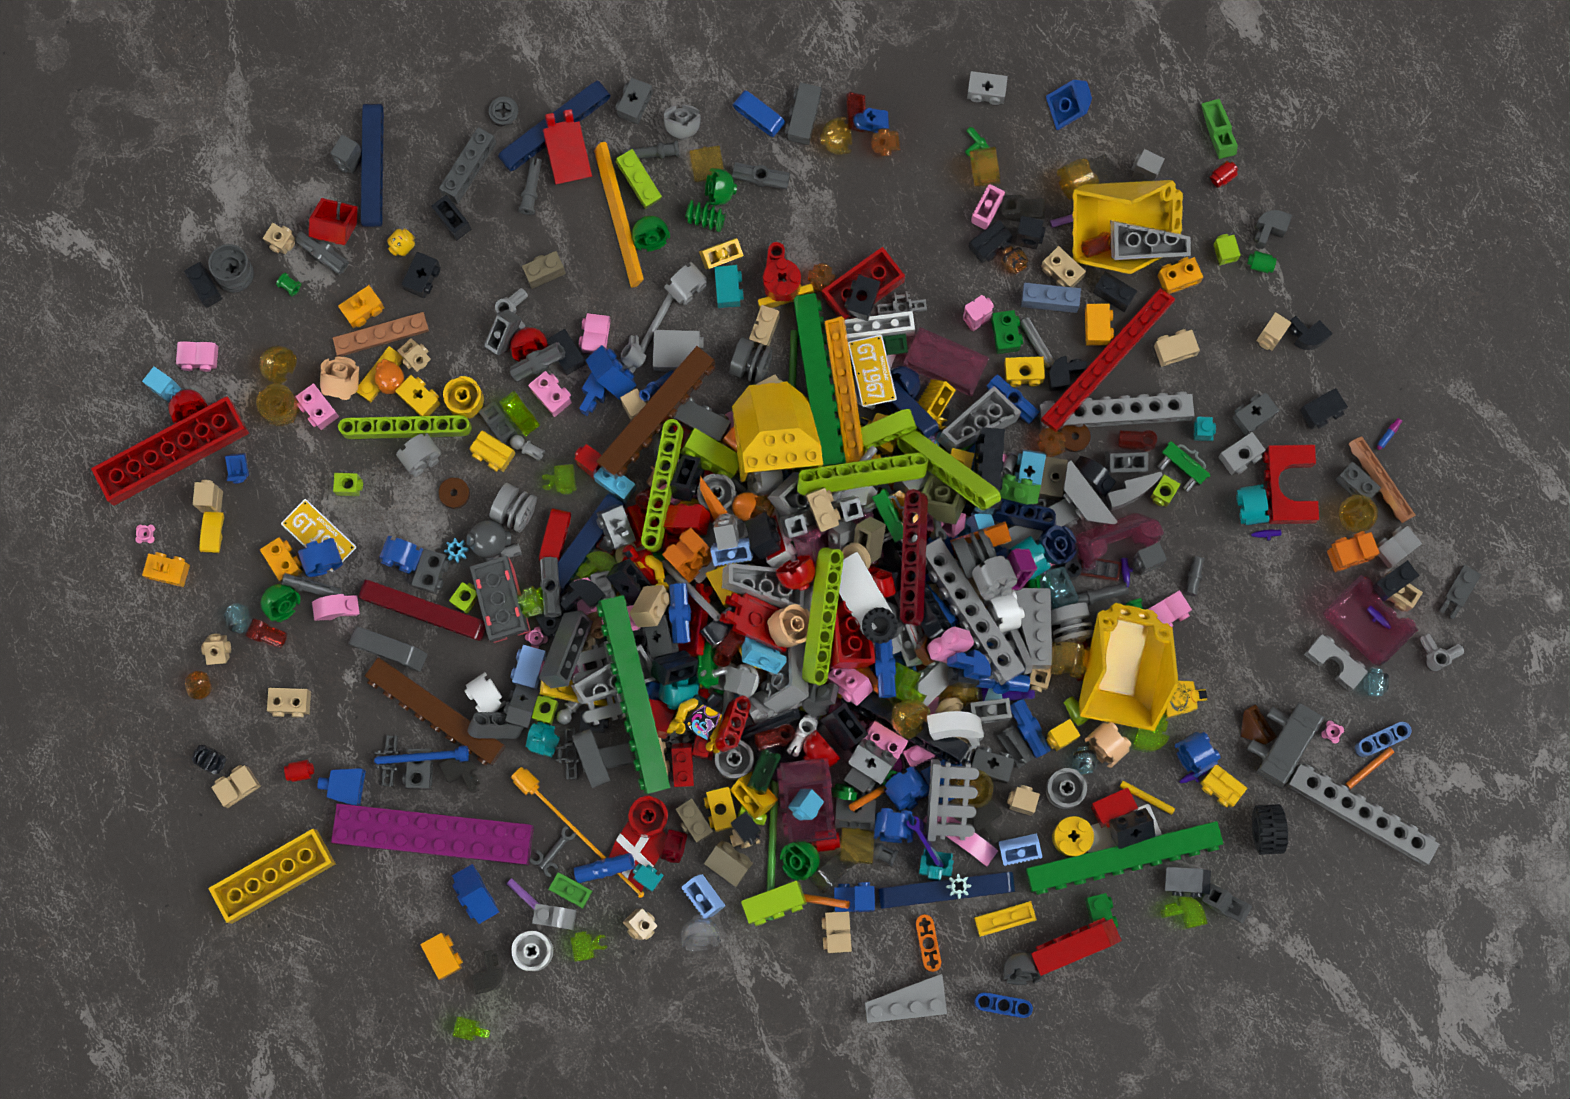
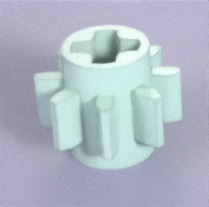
M957 874V879L949 878L952 883L947 885L946 888H951L950 896L957 894V898L960 899L962 893L966 896L968 895V892L965 890L970 888L971 885H967L965 882L968 877L960 879V875ZM954 882H956V883L962 882V883H963V885H962L963 891H961V890L955 891L954 888H955L956 886H955Z

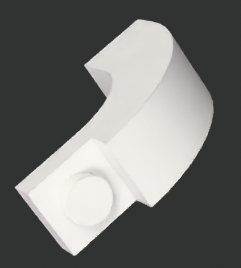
M950 711L927 715L929 732L934 741L948 737H964L974 747L979 746V738L984 737L981 719L973 713Z

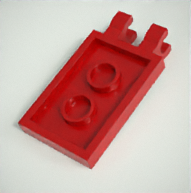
M572 109L564 110L565 122L555 124L553 113L545 115L548 128L543 129L555 185L592 177L580 122H574Z
M696 584L698 593L710 604L708 596L712 594L713 587H705L704 592V584ZM688 593V604H690L691 621L689 622L691 642L678 643L679 652L685 650L690 656L703 655L705 638L699 631L707 625L708 613Z
M736 593L726 596L725 603L736 606L734 613L729 610L726 611V614L721 613L719 621L733 624L732 630L781 653L786 652V647H779L775 644L767 623L772 614L780 610V608L747 593L743 594L742 597Z

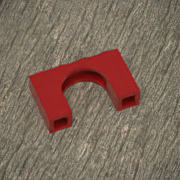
M1315 445L1268 446L1263 453V462L1266 463L1264 481H1267V489L1265 491L1269 510L1266 511V516L1269 515V524H1315L1319 520L1318 501H1293L1287 498L1279 487V476L1282 471L1289 468H1312L1316 464Z

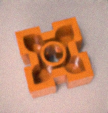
M691 527L680 535V541L676 545L668 546L662 554L689 583L700 573L699 570L703 566L707 567L713 561L710 547Z
M1365 531L1354 534V537L1348 540L1344 537L1331 544L1332 548L1327 553L1335 572L1369 562L1380 554L1372 532L1365 534Z

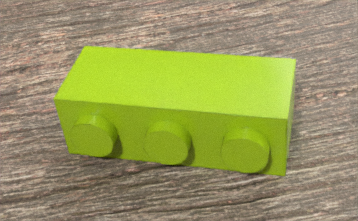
M633 149L616 158V164L644 209L661 200L660 192Z
M696 428L688 435L680 450V453L683 455L701 458L703 469L710 470L715 474L725 475L730 479L739 468L738 456L735 451Z
M799 881L788 883L741 901L748 923L755 924V927L767 923L766 919L773 917L775 920L784 917V913L791 910L792 913L803 910V906L807 904Z

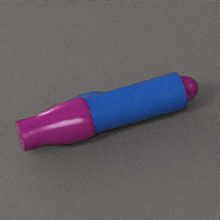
M1397 418L1389 426L1377 444L1378 450L1384 449L1392 436L1397 432L1400 424L1403 422L1400 418Z

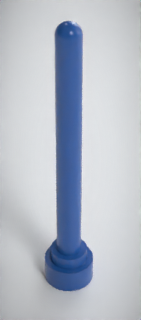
M466 745L459 746V748H455L452 751L375 757L374 762L376 764L451 758H456V760L463 762L469 761V750Z

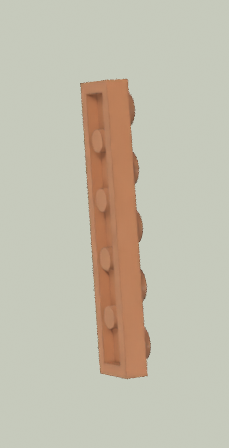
M421 312L333 337L337 356L341 357L429 332L425 314Z
M1361 436L1349 443L1351 452L1359 459L1364 471L1381 487L1380 492L1383 495V499L1391 506L1395 517L1401 523H1404L1416 516L1364 438Z

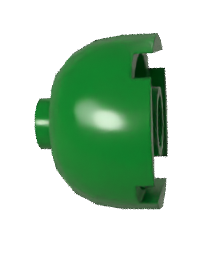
M711 168L709 171H712V174L707 175L705 183V196L709 195V201H706V203L711 206H721L728 203L732 196L736 194L737 184H734L732 175L726 170Z
M644 216L634 224L632 238L638 250L642 251L641 248L649 252L667 244L666 240L670 239V232L668 226L661 218L657 216Z
M281 583L267 588L261 598V609L272 622L273 620L282 622L294 614L295 610L293 608L296 604L298 606L300 604L299 593L294 588L281 585Z
M798 840L789 843L782 849L780 854V860L783 859L784 863L782 866L784 872L795 881L806 880L818 870L820 864L819 853L814 845L807 841Z

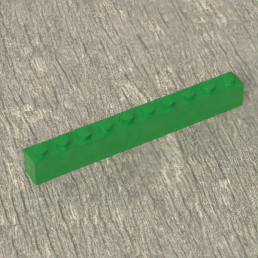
M816 293L797 295L794 298L796 322L808 400L821 444L822 467L845 464V453L840 451V446H843L842 435H838L837 429H840L839 417L835 418L834 413L838 412L837 402L832 400V395H835L834 383L830 384L829 378H832L831 366L827 367V361H830L829 351L824 349V344H827L826 333H822L821 328H824L823 316L819 317V311H822L821 300H817Z
M624 595L598 601L599 605L596 606L597 613L603 620L601 630L603 636H607L608 644H606L608 656L611 655L613 663H610L612 674H616L617 678L615 688L617 694H621L622 702H620L622 714L625 713L627 721H624L626 732H630L631 736L629 746L631 752H635L636 756L634 767L636 771H639L641 779H638L640 790H644L645 794L668 789L670 784Z
M1216 821L1155 836L1122 849H1118L1115 846L1027 868L1025 871L1031 893L1036 892L1037 895L1047 893L1048 888L1055 887L1056 890L1067 888L1068 883L1074 882L1076 886L1086 883L1088 878L1093 877L1094 881L1104 879L1105 874L1108 873L1116 876L1124 874V869L1131 868L1132 871L1143 869L1144 864L1150 863L1152 867L1162 864L1164 859L1169 858L1170 862L1180 860L1181 855L1184 854L1192 857L1200 855V850L1216 851L1224 843L1218 822Z

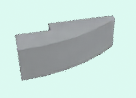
M1162 472L1124 481L1122 490L1107 494L1106 500L1109 510L1113 511L1122 508L1142 497L1160 480Z

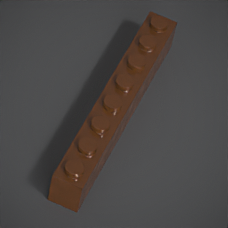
M696 346L597 460L598 466L615 480L618 477L621 478L627 472V466L631 462H636L640 457L639 452L643 448L649 447L653 441L652 437L656 433L662 432L664 423L668 419L675 417L678 412L677 408L681 404L685 405L690 399V393L700 388L703 378L713 373L715 370L714 359Z
M379 657L365 674V677L369 679L368 684L375 689L378 686L385 690L382 694L391 700L394 697L400 701L398 705L408 711L411 708L416 712L414 716L422 722L425 719L431 722L430 727L438 733L441 730L447 734L445 738L455 744L458 741L463 746L467 745L469 754L471 755L473 752L478 755L477 760L485 766L488 763L493 766L506 748L504 744L495 738H474L470 736L467 729L471 721Z

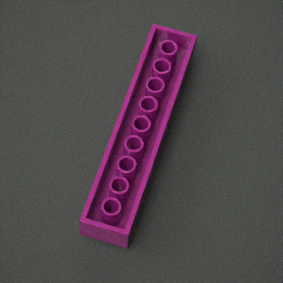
M337 804L331 843L529 866L534 826Z

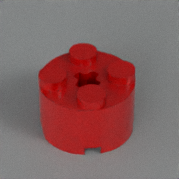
M785 258L771 262L765 268L763 274L766 294L772 300L778 302L794 299L801 288V273L797 265Z
M643 796L635 800L628 813V823L631 830L644 838H651L660 834L668 820V811L665 804L652 796ZM648 812L649 815H653L651 821L643 819L645 813Z

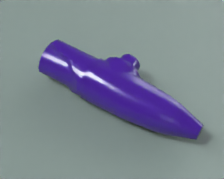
M1281 529L1261 530L1252 533L1251 536L1267 538V541H1270L1273 536H1281Z
M1121 558L1123 581L1126 582V587H1129L1130 572H1133V568H1129L1128 558Z
M1371 605L1367 608V611L1373 617V622L1378 621L1384 627L1391 628L1389 622L1379 611L1375 610Z
M1191 772L1184 776L1179 783H1187L1192 780L1199 782L1200 776L1194 777L1192 775L1195 773Z

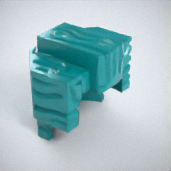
M538 721L537 724L533 723L529 729L525 747L533 753L552 758L560 736L555 735V726Z
M924 849V853L921 856L919 874L928 876L927 879L941 881V876L951 877L954 860H952L953 854L937 852L944 864V867H939L935 864L928 850Z

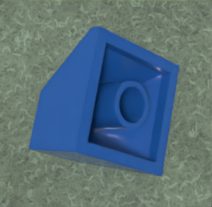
M1072 80L1046 96L1056 130H1060L1087 114L1092 100L1087 81Z

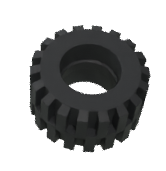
M1280 804L1256 805L1252 813V833L1254 845L1259 855L1283 854L1286 852L1288 846V826L1285 811Z

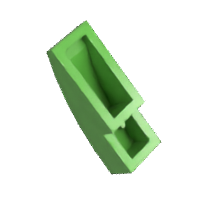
M1220 99L1202 103L1206 125L1218 158L1222 159L1237 155L1238 145L1232 134L1231 123Z

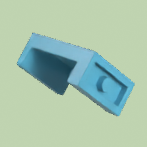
M741 634L742 662L777 674L785 665L786 656L781 655L779 651Z

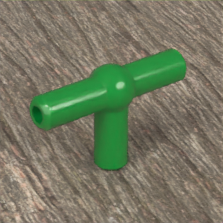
M969 127L967 133L974 139L975 143L965 151L966 155L970 157L981 148L989 158H992L995 152L973 127Z

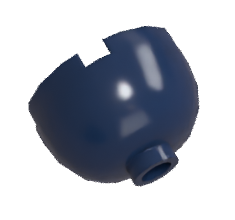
M907 366L892 368L890 370L892 379L915 399L921 388L918 373Z
M1052 526L1043 531L1038 539V544L1044 547L1046 561L1051 564L1067 563L1076 554L1075 543L1077 541L1073 532L1068 527Z

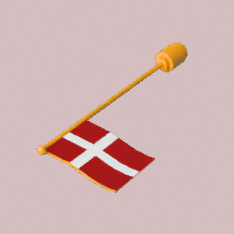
M520 767L511 776L513 783L525 795H533L535 793L602 860L606 858L538 791L540 781L528 769ZM645 814L643 819L651 821V819ZM627 822L616 839L609 858L631 853L634 857L635 868L639 863L645 867L648 864L654 867L663 852L667 834L662 831L657 836L651 838L640 837L631 830ZM634 869L617 873L639 895V898L644 896V891H642L644 886L633 879L635 876L632 873Z

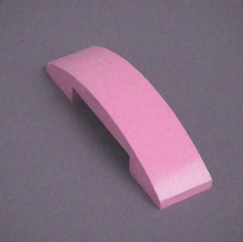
M926 816L925 819L923 820V822H925L926 824H927V816ZM937 816V822H941L940 816ZM947 817L946 823H961L953 817ZM976 833L971 837H965V840H960V836H945L986 867L998 852L996 848Z

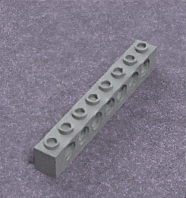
M1177 392L1175 395L1159 393L1151 397L1148 394H1141L1137 398H1130L1128 395L1118 397L1119 399L1102 397L1100 400H1092V398H1087L1078 408L1082 411L1083 416L1078 417L1073 413L1060 429L1066 425L1081 427L1085 424L1087 427L1191 421L1194 417L1192 394H1187V392ZM1044 401L1039 406L1040 431L1052 430L1041 422V418L1055 404L1054 401ZM1168 404H1176L1177 410H1171ZM1149 405H1156L1158 407V411H1152L1149 408ZM1137 406L1140 412L1134 413L1130 407ZM1118 407L1121 413L1114 414L1111 408ZM1098 408L1101 410L1102 414L1095 415L1092 412V409Z
M941 537L926 546L925 567L929 572V578L933 583L937 584L940 595L950 604L949 608L954 616L957 615L961 628L970 631L974 640L973 647L978 649L988 659L993 678L1002 686L1020 675L1025 668ZM934 560H939L942 566H936ZM944 576H949L952 579V583L946 582ZM955 592H959L963 599H957ZM965 609L972 610L973 616L967 615ZM976 625L982 626L984 632H978ZM992 642L994 649L988 648L986 643ZM997 658L1003 659L1005 666L999 665Z
M1308 764L1297 765L1286 784V787L1424 866L1429 865L1440 845L1435 841V837L1427 833L1423 835L1418 832L1416 826L1410 823L1406 825L1401 822V818L1392 813L1389 815L1383 812V808L1375 803L1369 804L1364 796L1350 793L1348 787L1340 783L1336 785L1331 782L1329 776L1322 773L1320 775L1314 772V768ZM1308 778H1312L1315 781L1314 788H1310L1307 785ZM1326 788L1331 789L1333 793L1332 798L1325 796L1324 790ZM1343 798H1346V799L1349 800V802H1350L1349 808L1343 807V805H1342V799H1343ZM1360 808H1364L1367 811L1366 818H1362L1359 815ZM1378 818L1383 819L1385 823L1383 828L1377 826L1376 821ZM1395 828L1401 830V838H1397L1394 835ZM1413 838L1419 841L1418 848L1412 846L1411 841Z

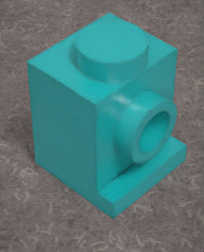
M1197 417L1194 421V441H1213V435L1216 433V423H1213V417Z
M640 863L632 872L635 874L633 879L651 892L664 875L660 873L658 876L656 875L657 870L648 864L645 867Z

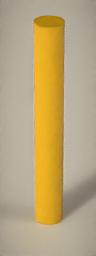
M1122 781L1119 786L1122 789L1128 787L1131 794L1170 815L1175 810L1174 807L1125 781Z

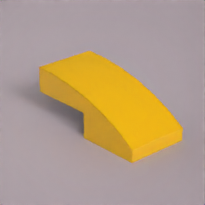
M204 512L200 535V552L219 553L222 542L223 512Z

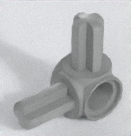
M520 288L511 297L498 300L495 304L496 314L500 312L501 306H508L509 310L515 314L516 306L528 297L526 291ZM522 321L517 331L525 328V324Z
M637 335L629 336V343L621 352L619 362L625 370L628 367H640L646 359V354L642 352Z
M1425 634L1420 638L1422 645L1428 653L1426 655L1427 666L1432 671L1441 670L1450 665L1453 659L1464 654V648L1460 644L1447 650L1438 649L1430 634ZM1436 657L1440 659L1441 664L1437 662Z

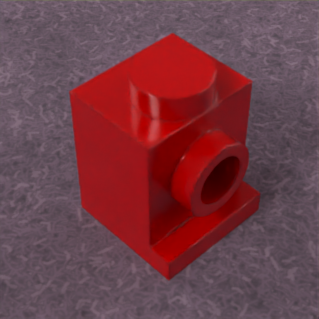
M696 735L692 753L693 757L712 761L714 752L713 750L707 751L706 744L711 742V739L707 741Z

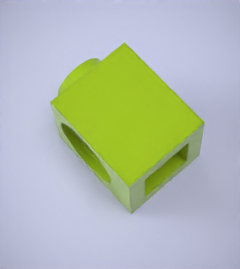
M1223 234L1217 237L1213 246L1219 266L1238 261L1241 255L1235 235L1228 236V234Z
M334 473L333 492L337 496H360V491L363 490V479L357 473ZM353 481V486L346 489L345 483Z
M1164 474L1150 498L1153 499L1156 505L1167 507L1181 484ZM1160 489H1167L1169 496H1162Z
M462 582L449 602L468 614L478 600L475 586L471 583L466 585ZM468 592L471 594L469 600H461L464 593Z
M538 696L531 718L535 721L552 725L559 703L554 700V697ZM549 704L551 706L548 713H541L542 705Z

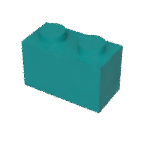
M737 265L714 267L718 308L740 307V300H744L743 289H739L738 283L742 282L741 271H737Z

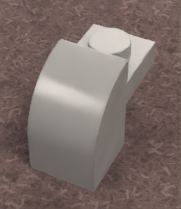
M536 904L532 923L574 930L577 911Z

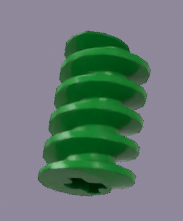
M691 200L686 211L685 220L688 219L689 224H692L695 220L696 226H699L702 222L703 228H706L709 224L710 230H713L716 226V231L720 232L725 222L726 212L722 214V208L715 212V206L708 210V204L701 208L700 202L694 206L693 200Z

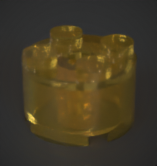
M996 146L970 151L974 185L982 187L989 184H1001Z
M1086 158L1076 159L1057 170V176L1060 175L1061 177L1059 185L1068 199L1073 198L1074 189L1084 184H1099V178L1095 173L1093 174Z
M270 384L266 386L267 388L258 394L256 401L260 414L267 422L275 426L293 423L299 412L296 396L285 385Z
M1053 642L1050 673L1055 675L1068 673L1071 677L1081 678L1082 674L1087 673L1090 648L1087 647L1085 650L1083 645L1071 642H1061V645L1056 646V642Z

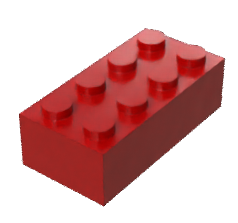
M881 247L822 290V297L837 317L842 316L844 320L854 319L855 317L846 315L847 308H844L847 297L851 298L853 293L850 290L853 279L857 280L858 275L880 281V288L875 300L876 303L905 282V275L886 250ZM863 294L857 296V299L860 301H864L867 298Z
M840 594L837 605L830 669H866L875 663L873 642L863 635L859 622L857 625L856 617L852 616V611L848 609L846 602Z
M1104 917L1088 924V926L1085 925L1072 931L1071 935L1069 932L1053 939V941L1050 940L1037 946V951L1031 953L1042 976L1111 947L1122 940L1113 919L1106 921Z

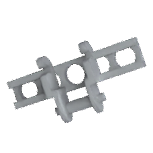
M905 291V294L896 295L894 292L892 299L895 301L877 305L878 315L927 311L926 299L911 301V299H908L910 294ZM906 298V302L897 303V299ZM923 303L924 307L918 308L917 304ZM904 305L906 309L900 311L898 307ZM891 306H893V311H889ZM885 307L887 311L880 312V308Z

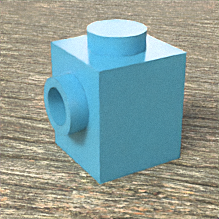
M800 789L788 808L798 820H812L817 816L818 810L824 801L813 789Z

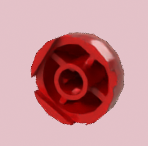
M525 327L517 331L511 340L513 358L520 362L521 359H526L528 354L548 347L545 334L539 329Z
M187 389L179 391L172 396L169 401L168 410L173 423H177L208 405L200 393Z
M809 554L797 556L798 560L793 562L788 560L776 569V575L784 587L791 590L799 589V591L810 587L809 583L815 577L816 568Z
M814 730L803 743V750L806 754L804 759L810 766L815 764L818 768L825 769L833 766L840 759L817 730Z

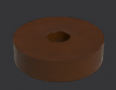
M1085 424L1081 427L1066 425L1060 433L1062 446L1070 452L1084 450L1091 438L1090 431ZM1077 434L1079 438L1074 440L1072 435Z
M449 478L440 485L439 498L446 507L458 509L468 502L470 490L462 479ZM456 490L458 493L456 496H452L451 492Z

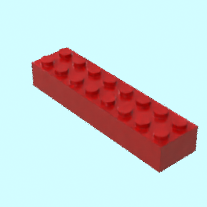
M226 396L94 466L91 470L107 501L115 506L250 433L233 401Z

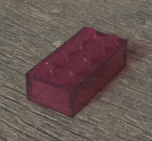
M920 327L904 360V366L931 379L946 381L954 389L973 396L988 364L989 357Z

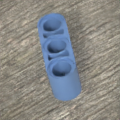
M1406 722L1396 723L1358 741L1355 745V752L1360 757H1368L1407 739L1411 735V727ZM1397 727L1403 728L1404 736L1397 734ZM1380 735H1384L1387 738L1386 745L1379 741ZM1362 743L1369 745L1368 753L1362 750Z

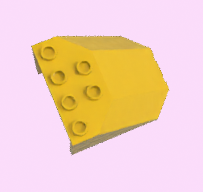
M1172 180L1084 184L1074 189V211L1072 214L1073 260L1081 264L1132 274L1161 259L1162 257L1123 260L1111 258L1110 220L1181 233L1183 193L1175 188L1176 184Z
M787 381L749 385L732 406L740 482H745L748 473L809 466H812V468L822 467L821 444L808 398Z
M1115 603L1108 610H1102L1098 613L1079 699L1080 717L1155 731L1179 685L1173 628L1168 623H1162L1153 610Z

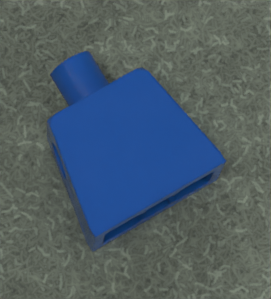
M364 769L331 770L330 778L319 777L317 787L318 789L328 790L327 798L349 805L361 806L366 771Z

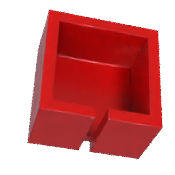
M321 198L309 218V237L346 245L357 225L358 207L341 203L340 220H338V202Z

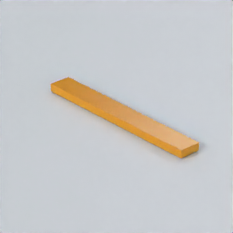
M600 142L594 149L630 286L633 288L637 287L644 278L606 142Z
M841 316L824 322L843 440V451L846 463L860 461L865 453L845 320Z

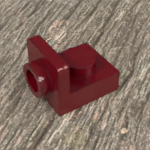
M669 829L661 859L670 863H680L688 834Z

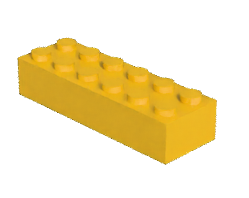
M311 829L208 889L226 923L233 924L329 869L336 863L318 830Z

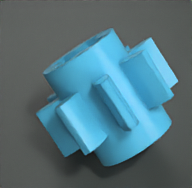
M454 538V542L451 544L447 542L448 549L444 550V552L450 554L448 556L449 561L454 558L459 563V559H466L465 552H468L469 549L463 547L465 545L464 540L459 543ZM456 547H458V548L460 549V550L458 551V554H455V553L453 552V551L456 550Z

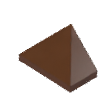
M1255 704L1244 711L1241 737L1267 744L1277 738V736Z

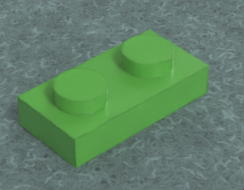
M559 872L548 889L581 908L585 907L593 892Z

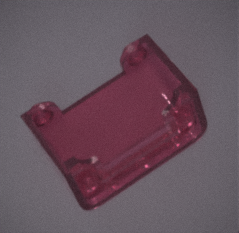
M1134 513L1117 519L1118 522L1114 525L1103 524L1079 533L1076 537L1077 543L1075 544L1079 548L1078 554L1085 571L1088 572L1096 568V560L1105 555L1107 545L1130 536H1132L1135 544L1143 543L1147 547L1160 542L1164 535L1160 523L1144 514Z

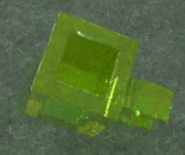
M573 464L554 466L555 475H542L543 480H550L548 485H543L544 490L552 489L555 484L557 492H561V494H571L572 491L577 490Z
M534 586L523 589V593L518 596V603L521 605L522 614H524L525 618L543 613V590L541 587L534 589Z
M586 931L575 933V937L571 938L574 961L579 962L596 958L594 950H605L608 948L607 945H599V940L606 938V936L598 935L593 941L592 935L587 934Z
M457 1016L452 1036L475 1041L476 1036L489 1038L491 1030L479 1028L480 1021Z

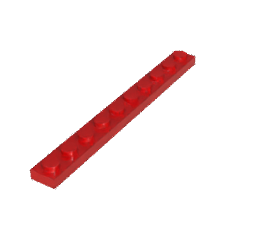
M1160 288L1041 418V422L1054 432H1057L1175 302V298Z

